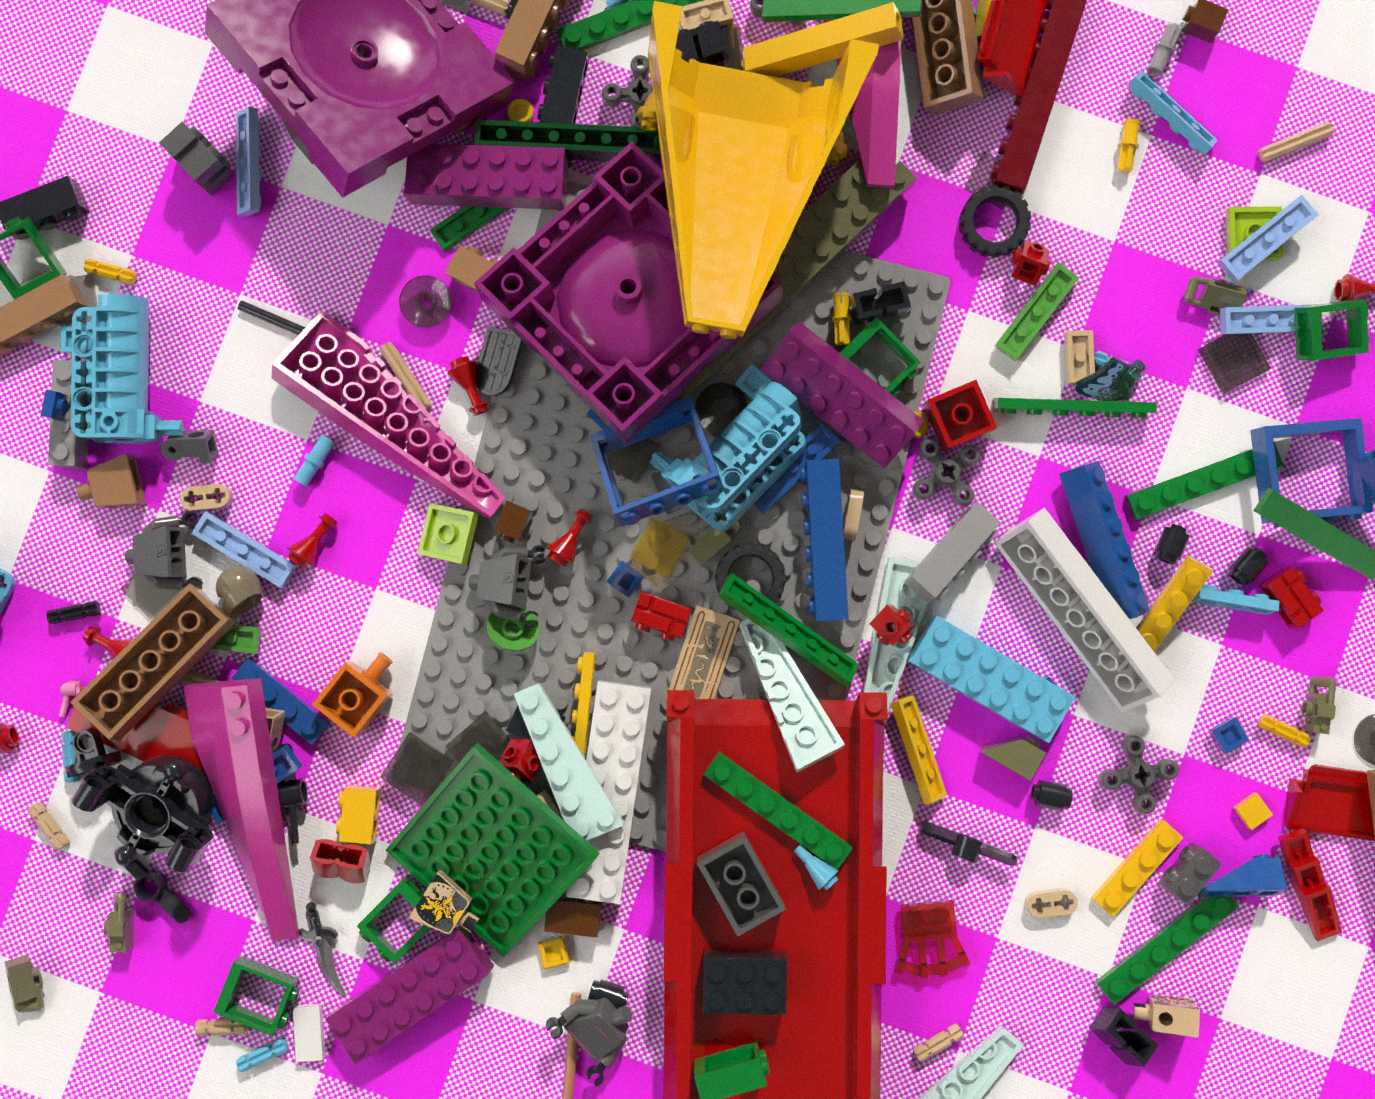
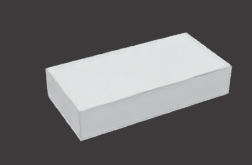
M322 1003L295 1005L293 1007L296 1062L323 1060L325 1058Z

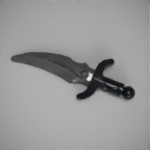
M309 902L306 905V910L308 911L307 915L312 931L300 928L299 935L306 939L313 938V948L317 952V961L320 969L330 985L342 996H345L346 993L335 969L332 947L328 944L325 935H329L332 938H336L338 933L331 927L322 926L318 910H316V904Z

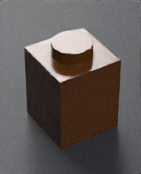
M1197 0L1193 6L1189 5L1182 17V20L1185 21L1182 32L1210 43L1218 35L1229 9L1207 0Z
M506 500L494 530L500 532L498 538L512 544L515 539L522 541L533 512Z

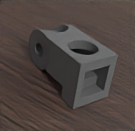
M213 429L185 431L183 436H169L161 445L163 456L171 461H177L182 457H199L200 463H211L219 454Z

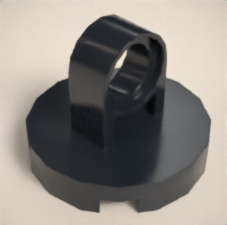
M81 730L73 738V747L78 762L65 767L68 778L94 771L103 765L112 766L122 762L120 751L106 754L102 737L97 730ZM85 734H88L92 739V746L89 749L83 744Z

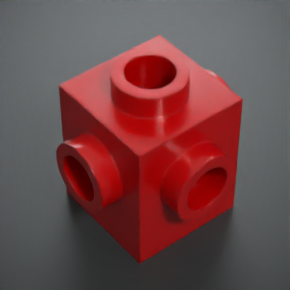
M1025 240L1021 249L1016 248L1010 263L1014 264L1011 277L1036 286L1041 275L1045 276L1050 267L1051 261L1048 260L1049 249H1046L1040 243H1031Z
M887 604L869 623L878 632L876 637L886 646L889 644L897 646L899 643L903 646L913 636L911 631L915 627L911 622L912 616L903 608L898 610L893 604Z
M518 738L510 739L499 761L517 779L531 782L541 764L533 741L531 739Z

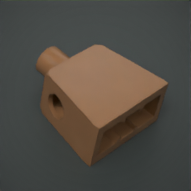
M124 454L87 471L89 483L77 486L79 499L81 501L93 499L95 507L119 508L147 505L136 457Z

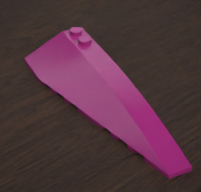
M901 40L879 47L878 54L849 111L867 187L894 188ZM842 58L837 59V66H839Z
M321 311L272 363V380L354 437L431 486L489 519L505 501V496L484 473L478 471L473 465L474 462L468 455L465 456L460 451L450 435L447 436L441 430V425L413 394L408 395L403 387V383L387 370L386 364L370 351L368 344Z
M261 678L186 684L183 687L192 741L272 940L298 939L300 935Z

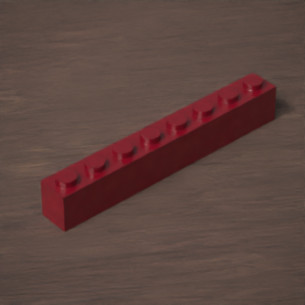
M1047 0L1045 9L1048 12L1046 18L1043 17L1041 23L1040 37L1035 46L1023 96H1015L1013 105L1017 106L1015 114H1010L1005 129L1009 130L1006 139L1002 138L997 151L998 154H1001L999 163H994L989 178L993 179L992 185L1011 187L1010 190L1013 192L1016 190L1021 195L1026 190L1087 0Z

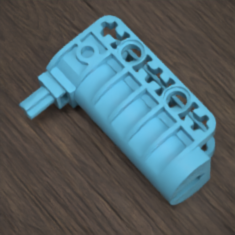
M99 294L98 307H82L77 309L72 317L71 429L73 433L78 437L92 439L101 444L153 443L154 441L162 442V436H183L185 426H183L182 420H162L161 417L148 411L149 300L141 296L129 294ZM87 314L92 318V321L87 322L88 334H81V331L86 332V326L81 323V318H85ZM85 340H88L87 354L81 352V343ZM80 357L88 359L86 361L88 369L86 384H88V387H80V384L85 385V377L80 376V371H85V362L80 361ZM84 393H87V407H83L80 404V397ZM80 411L87 412V414H86V422H87L86 433L84 432V430H82V429L79 428V427H80V424H84V422H85V415L80 414Z
M770 382L709 444L724 489L718 490L713 495L694 499L686 506L718 531L729 529L805 451L806 440L800 432L803 419L798 400L789 390L776 382ZM798 440V446L793 445L790 447L789 443L791 441L795 442ZM659 451L654 453L649 461L652 466L662 473L661 476L669 488L710 473L703 452L693 461L686 458L682 462L677 458L672 462ZM777 456L783 458V462L779 466L770 465ZM762 476L763 482L761 484L758 482L754 484L753 480ZM746 487L752 488L753 493L751 494ZM740 493L746 494L747 498L743 503L736 504L733 502ZM726 513L727 519L725 522L717 520L716 516L718 514L723 516Z

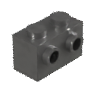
M1190 842L1181 850L1179 857L1172 866L1165 870L1158 884L1176 899L1189 906L1222 863L1201 846Z

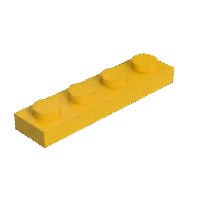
M1189 555L1152 604L1150 612L1145 614L1136 627L1154 652L1213 573L1211 567Z
M584 652L583 657L578 658L577 673L582 674L581 684L576 683L574 699H578L579 703L578 710H573L571 726H576L575 737L572 738L584 756L586 754L596 653Z
M913 694L892 702L891 706L919 793L925 805L936 802L947 796Z
M1159 819L1091 898L1114 917L1179 844L1183 837L1166 821Z

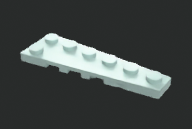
M890 557L887 561L877 615L887 604H893L898 610L903 608L912 616L911 622L915 627L911 631L913 636L903 646L900 643L897 646L890 644L886 646L876 637L878 632L874 629L863 692L887 693L888 711L927 605L904 582L919 563Z
M750 619L740 622L739 627L796 772L798 773L843 749L845 746L843 740L784 644Z
M538 683L514 693L564 821L586 841L624 826V820L610 797L605 793L597 776L585 760L581 749L578 748L571 737L570 731L565 723L562 722L559 713L542 685Z
M1000 1025L918 1099H981L1024 1044Z

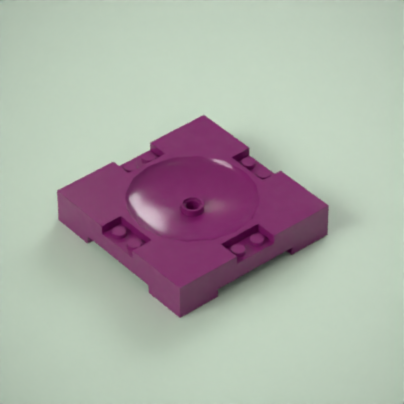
M216 0L207 4L205 34L238 74L244 72L308 148L310 160L342 198L385 175L388 167L464 125L469 128L475 124L476 119L483 120L505 108L516 83L466 23L459 25L439 0Z
M633 142L593 176L594 182L518 250L513 247L474 282L482 301L534 353H538L570 385L571 390L626 445L685 391V386L721 352L725 354L742 338L737 336L736 339L721 337L720 332L710 330L708 334L696 333L691 331V327L684 325L664 173ZM772 274L744 335L782 301L783 283L774 274ZM630 288L635 290L630 294L623 293Z

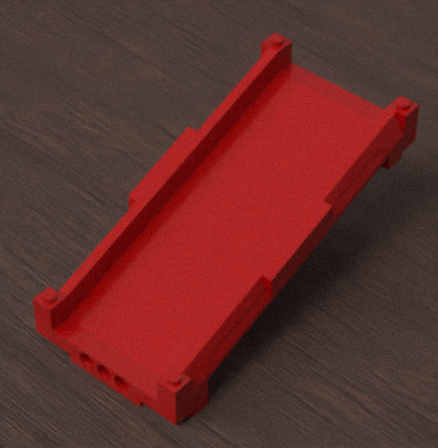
M667 690L663 1099H700L694 1078V1059L753 1042L758 1043L759 1050L765 1049L770 1070V1075L766 1076L767 1086L724 1099H880L881 987L886 984L887 866H882L883 756L884 726L888 720L887 693L859 692L856 701L818 700L845 746L836 753L797 773L767 699H694L695 690ZM719 751L853 847L835 874L838 880L828 890L824 887L818 890L805 867L806 864L793 852L800 845L799 842L703 775ZM744 831L783 899L786 910L737 936L699 869L697 857ZM808 850L813 857L816 856L817 858L822 860L820 857H818L813 852ZM703 950L785 951L787 956L786 1015L703 1013Z

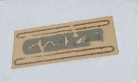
M696 605L669 690H695L694 699H714L740 620Z

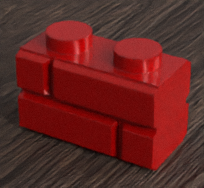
M1293 567L1282 568L1260 583L1259 586L1265 595L1270 596L1271 600L1279 601L1278 613L1288 628H1300L1324 610L1319 605L1321 604L1320 597L1314 591H1310L1305 585L1306 578L1299 569H1294Z
M641 591L631 621L636 623L634 627L647 633H650L651 628L661 632L659 637L674 642L676 637L682 638L692 609Z

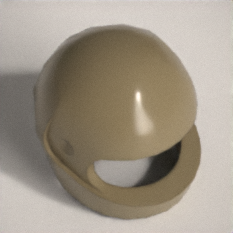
M229 567L217 579L216 594L217 597L224 598L223 611L230 618H235L248 612L263 598V591L258 576L247 567ZM245 599H247L244 603H242L241 605H239L238 607H236V606H237L238 604H240L242 601H244Z

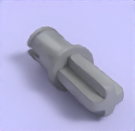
M1177 23L1167 24L1160 42L1155 44L1154 49L1156 51L1147 67L1149 73L1161 76L1169 57L1175 53L1174 46L1182 31V28Z

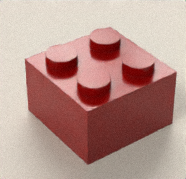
M977 379L930 398L923 403L943 452L997 429Z

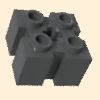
M182 121L159 142L189 176L211 196L234 176L228 169L231 164L194 125L189 128Z

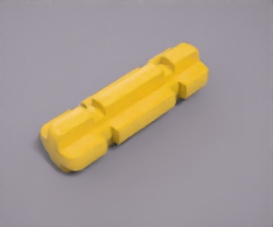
M90 258L85 260L84 271L89 274L100 275L101 277L119 282L122 281L130 285L136 281L137 273L134 270L121 268L120 266L105 262H98Z
M1263 714L1258 721L1260 728L1268 730L1270 733L1289 742L1291 741L1293 744L1304 748L1309 745L1311 740L1309 734L1298 731V729L1280 720L1278 721L1269 715Z

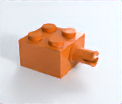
M379 652L367 670L361 669L352 661L345 662L312 705L353 738L361 736L393 695L379 681L393 661L382 652Z

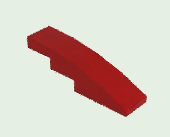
M1300 828L1278 836L1293 887L1315 940L1318 942L1342 933L1331 887L1325 883L1320 861L1313 854L1308 832L1304 828Z

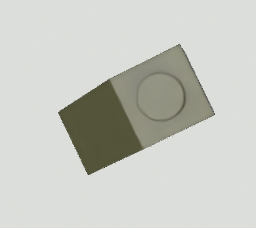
M1028 736L1026 740L1017 737L983 746L979 751L1030 781L1046 755V752L1039 749L1042 744Z

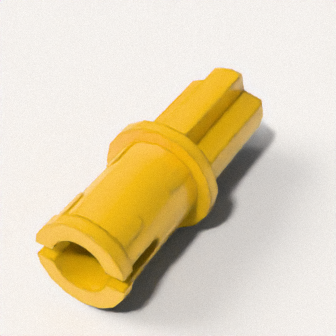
M1126 119L1123 122L1121 142L1118 143L1120 151L1117 163V170L1121 173H1130L1132 171L1135 151L1139 148L1137 139L1141 122L1136 119Z
M842 292V303L840 294H833L834 316L831 320L834 322L835 344L837 346H846L851 342L850 322L853 319L850 316V294Z

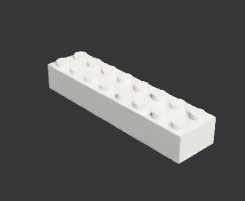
M1045 507L1009 529L994 542L1122 713L1160 697L1175 681Z
M599 680L597 683L586 761L597 776L605 793L610 797L625 825L587 840L600 854L567 889L566 897L620 904L652 687Z

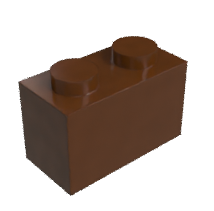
M564 892L547 910L544 932L598 937L602 902L566 897L567 892Z

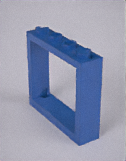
M691 396L668 405L627 445L610 428L590 434L613 513L621 527L636 524L639 520L646 517L660 515L670 508L678 505H687L694 499L710 496L718 490L724 489ZM692 422L710 473L623 506L608 453Z
M1361 418L1263 426L1250 430L1259 501L1268 488L1280 494L1273 439L1342 433L1351 506L1309 510V512L1326 522H1337L1338 516H1345V521L1362 519V514L1373 512L1371 494L1356 466L1357 462L1365 458L1364 454L1366 453ZM1261 516L1262 524L1273 523Z

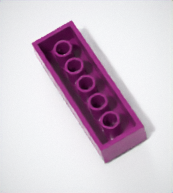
M430 144L407 157L404 194L411 205L563 210L566 207L569 160L565 148Z
M800 321L787 332L760 369L773 381L789 390L797 400L884 469L924 422L922 418Z
M457 926L450 935H444L336 1008L325 1020L354 1064H357L487 976L493 969L494 964L482 949L472 931L469 932L461 926Z

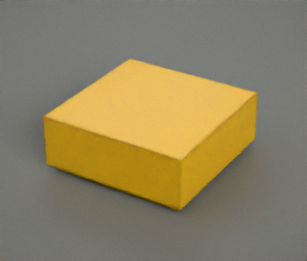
M1255 792L1233 807L1250 830H1253L1273 815L1258 793Z
M564 935L538 942L544 970L570 963Z

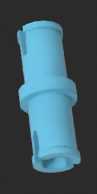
M321 434L309 454L306 453L304 456L306 460L293 479L308 487L318 469H322L325 465L323 461L336 443Z

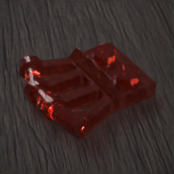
M953 900L899 905L903 940L895 961L894 972L901 974L903 971L920 976L921 979H926L929 975L946 977L948 973L963 965L964 967L971 965L957 937ZM950 937L958 956L946 962L943 938ZM935 939L937 964L927 965L925 940ZM911 941H917L919 965L906 961Z

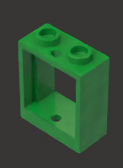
M15 217L4 224L6 229L0 231V241L24 229L51 267L19 284L0 257V280L14 300L66 273L29 217L23 220Z
M1346 300L1294 308L1297 360L1315 361L1369 353L1367 300ZM1346 309L1348 347L1322 351L1320 313Z
M876 317L840 354L858 367L851 358L870 339L877 335L908 366L885 388L886 391L895 396L900 391L897 386L903 380L908 383L919 373L916 367L921 361Z
M408 876L403 878L357 925L360 929L359 934L369 943L372 942L379 949V955L387 962L391 961L393 964L430 928L423 925L397 951L370 924L398 893L414 908L416 907L424 892Z
M240 956L232 963L213 1013L274 1036L287 1025L290 1017L287 1011L289 1005L294 1004L299 995L300 989L297 988L300 979ZM246 971L287 987L274 1019L234 1004Z
M757 1042L694 1059V1078L700 1099H724L767 1086L766 1076L770 1075L769 1063L765 1049L759 1050Z

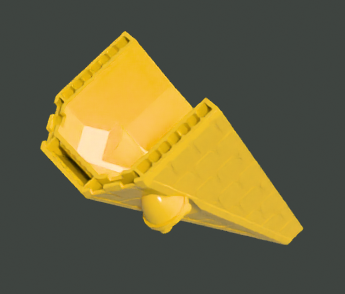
M654 1L648 47V61L653 91L647 97L644 105L638 109L637 118L642 122L641 128L645 130L655 131L658 128L684 325L691 327V331L696 333L708 334L710 330L720 332L721 337L736 339L737 336L743 337L825 163L836 165L839 163V159L847 155L848 147L844 143L842 127L878 54L879 44L851 39L833 78L825 79L823 86L813 87L814 83L812 81H794L700 63L695 59H690L689 63L681 59L682 52L676 49L682 6Z

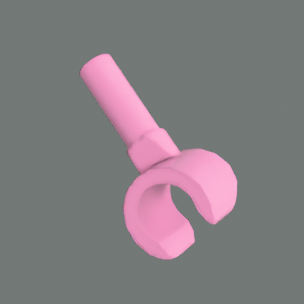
M69 681L61 686L60 692L63 695V701L59 713L60 717H66L71 696L79 694L81 689L79 681Z

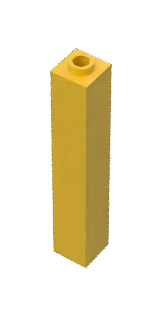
M894 2L744 47V59L741 60L742 69L747 72L777 77L842 58L851 39L879 44V47L904 40L901 14Z

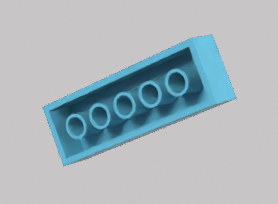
M938 616L930 617L906 662L1047 743H1050L1075 699V696Z

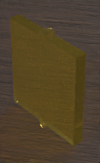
M651 517L629 558L645 566L647 571L653 570L668 578L690 538L674 530L672 525L666 526Z

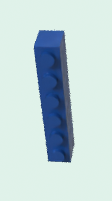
M839 459L804 461L805 466H800L801 482H806V493H802L803 509L808 511V519L804 520V535H809L810 546H805L806 562H811V572L807 573L808 589L812 588L813 599L808 600L809 614L814 615L816 621L849 619Z
M1096 461L1060 473L1059 476L1090 568L1129 619L1150 612L1148 598L1144 594L1140 575L1135 568L1131 556V548L1126 541L1122 522L1118 518L1114 499L1109 491L1105 480V472L1101 468L1100 462Z

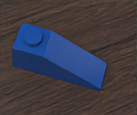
M1269 854L1255 855L1250 861L1205 886L1199 892L1198 898L1277 896L1287 890L1281 859L1270 858Z

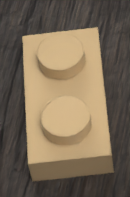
M705 0L682 6L680 19L682 29L694 31L696 27H699L705 21L714 22L718 20L720 27L734 23L729 0Z
M1093 330L1066 331L1064 339L1067 385L1082 384L1095 378Z

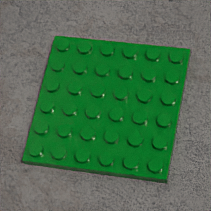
M479 743L473 746L385 850L426 888H428L439 870L449 876L472 898L466 910L479 918L472 930L502 957L515 946L600 854Z

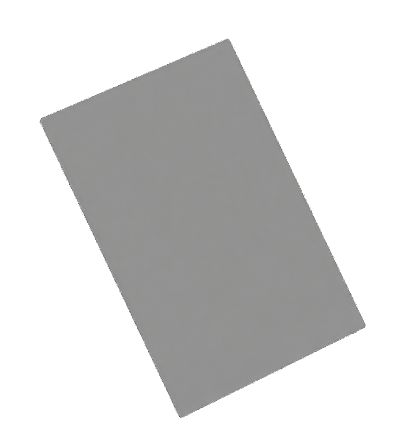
M567 181L566 206L589 186ZM542 209L535 234L562 210ZM844 251L691 397L708 443L710 444L752 402L748 396L735 386L737 380L751 364L760 370L787 332L798 321L840 353L846 346H837L835 344L834 322L831 320L834 316L833 294L839 293L842 303V292L849 293L851 298L853 293L876 288L878 294L882 286L905 281L911 304L910 309L906 314L886 319L883 318L882 314L879 320L921 361L916 367L919 373L908 383L903 380L897 386L900 391L894 396L910 410L918 411L950 286V279L946 276ZM630 288V289H627V290H625L623 293L628 294V291H629V290H634V289H631V288ZM849 298L850 316L853 319L850 322V339L852 341L871 322L855 325ZM877 335L870 339L851 358L866 375L884 389L908 367ZM523 342L510 387L503 394L492 396L474 463L478 471L484 473L506 499L490 519L463 504L462 510L479 514L467 565L448 561L396 757L392 780L435 792L477 743L497 761H500L510 739H521L505 731L518 706L514 693L538 683L544 688L557 712L566 716L565 721L570 723L568 730L571 736L575 737L576 726H571L573 710H578L579 700L574 699L576 683L581 684L582 674L577 673L578 658L583 657L584 652L596 653L585 760L587 759L598 681L603 680L652 687L630 843L666 852V696L696 605L739 619L740 622L748 619L717 597L719 593L716 588L715 574L719 561L728 550L739 544L758 543L769 547L779 556L784 565L786 575L784 591L775 604L856 661L911 439L884 469L798 400L803 419L800 432L805 438L823 422L841 441L822 460L839 459L843 521L850 489L864 492L855 541L844 539L849 619L816 621L814 615L809 614L808 600L813 599L812 588L808 589L807 573L811 572V562H806L805 546H810L809 535H804V520L808 519V511L803 509L802 493H806V482H801L800 479L764 514L753 504L737 520L741 525L740 532L703 566L694 559L688 550L693 543L698 542L695 533L704 525L707 526L709 524L694 511L664 522L661 514L652 515L639 520L636 524L621 527L613 513L590 434L603 429L587 416L590 408L571 390L570 385L538 353H534ZM692 422L608 453L623 506L653 495L645 472L655 469L649 463L654 453L660 451L671 461H675L677 458L680 459L692 453L697 457L702 452ZM798 440L795 442L791 441L789 443L790 447L793 445L797 446L799 444ZM777 456L770 465L776 466L783 458ZM762 476L753 480L754 484L759 482ZM740 493L733 502L741 504L746 500L747 496L744 493ZM506 500L533 512L522 541L515 539L513 544L498 538L500 532L494 530ZM581 508L593 516L590 520L592 524L586 522L577 537L575 562H568L566 567L547 557L550 552L547 546L569 531L577 518L574 511L577 512ZM729 528L724 531L726 532V534H728L731 530ZM705 529L698 536L702 538L708 531ZM541 545L545 548V552H537L534 556L537 558L544 557L545 562L543 564H536L532 561V558H528L531 560L526 604V609L535 611L539 615L535 616L539 623V636L536 642L526 650L517 652L504 650L495 645L488 636L486 624L491 611L486 608L484 600L477 598V590L469 588V577L473 574H479L480 563L491 559L492 555L504 547H527V550H532L534 546ZM742 557L734 562L730 568L729 575L733 573L762 595H766L771 588L773 579L771 569L766 562L758 557ZM621 561H624L645 576L629 598L606 582ZM641 591L692 609L681 639L676 637L673 642L659 637L661 632L651 628L650 633L634 628L636 623L632 622L631 618ZM739 622L714 699H767L739 627ZM784 644L817 700H846L849 685L846 687L842 686ZM540 764L533 781L528 782L533 785L535 795L546 789L555 799L542 764Z

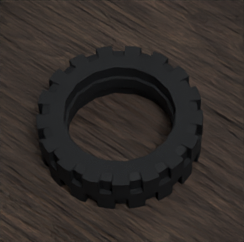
M991 185L987 188L985 186L976 193H973L967 200L959 216V231L962 232L964 243H968L969 248L973 252L977 251L980 253L979 255L984 257L988 255L992 256L991 258H997L1001 255L1010 254L1026 239L1031 227V211H1028V203L1025 199L1022 200L1021 194L1015 190L1013 192L1010 190L1011 187L1005 185L1003 187ZM999 201L1012 209L1016 217V227L1014 233L1008 239L1002 242H991L985 240L977 233L973 217L978 207L985 202Z
M743 543L728 550L719 561L716 569L715 583L718 593L728 577L734 562L742 557L753 556L762 559L771 569L773 578L771 588L764 596L776 603L782 595L786 583L785 568L779 556L769 547L758 543Z

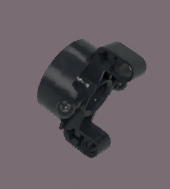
M174 755L154 756L132 770L122 764H119L117 769L106 765L100 766L84 777L72 799L75 807L86 812H93L105 803L112 807L113 818L119 829L117 838L123 844V846L116 850L114 857L121 866L132 865L137 859V853L147 856L152 853L169 852L165 859L167 866L177 872H186L201 859L213 838V833L208 829L211 824L209 820L214 808L212 788L203 772L192 762ZM144 796L156 798L163 804L167 813L165 824L157 825L149 822L144 817L141 811V801Z

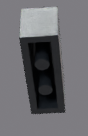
M557 46L555 54L550 55L548 69L551 70L550 79H545L543 86V95H546L544 104H540L538 108L537 119L540 122L576 124L589 65L588 52Z
M69 176L0 201V220L4 229H6L4 224L15 217H19L20 220L29 217L38 231L51 230L57 227L58 223L66 220H77L81 218L82 214L89 212L79 183ZM24 229L11 235L19 240L30 238Z

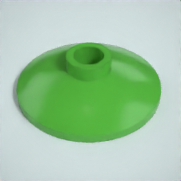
M521 609V612H523V613H526V612L529 611L528 609H526V610H522V609ZM492 612L486 624L487 633L492 642L504 650L513 652L530 648L536 642L540 631L539 623L533 614L527 617V622L537 625L536 627H528L521 620L515 622L499 618Z

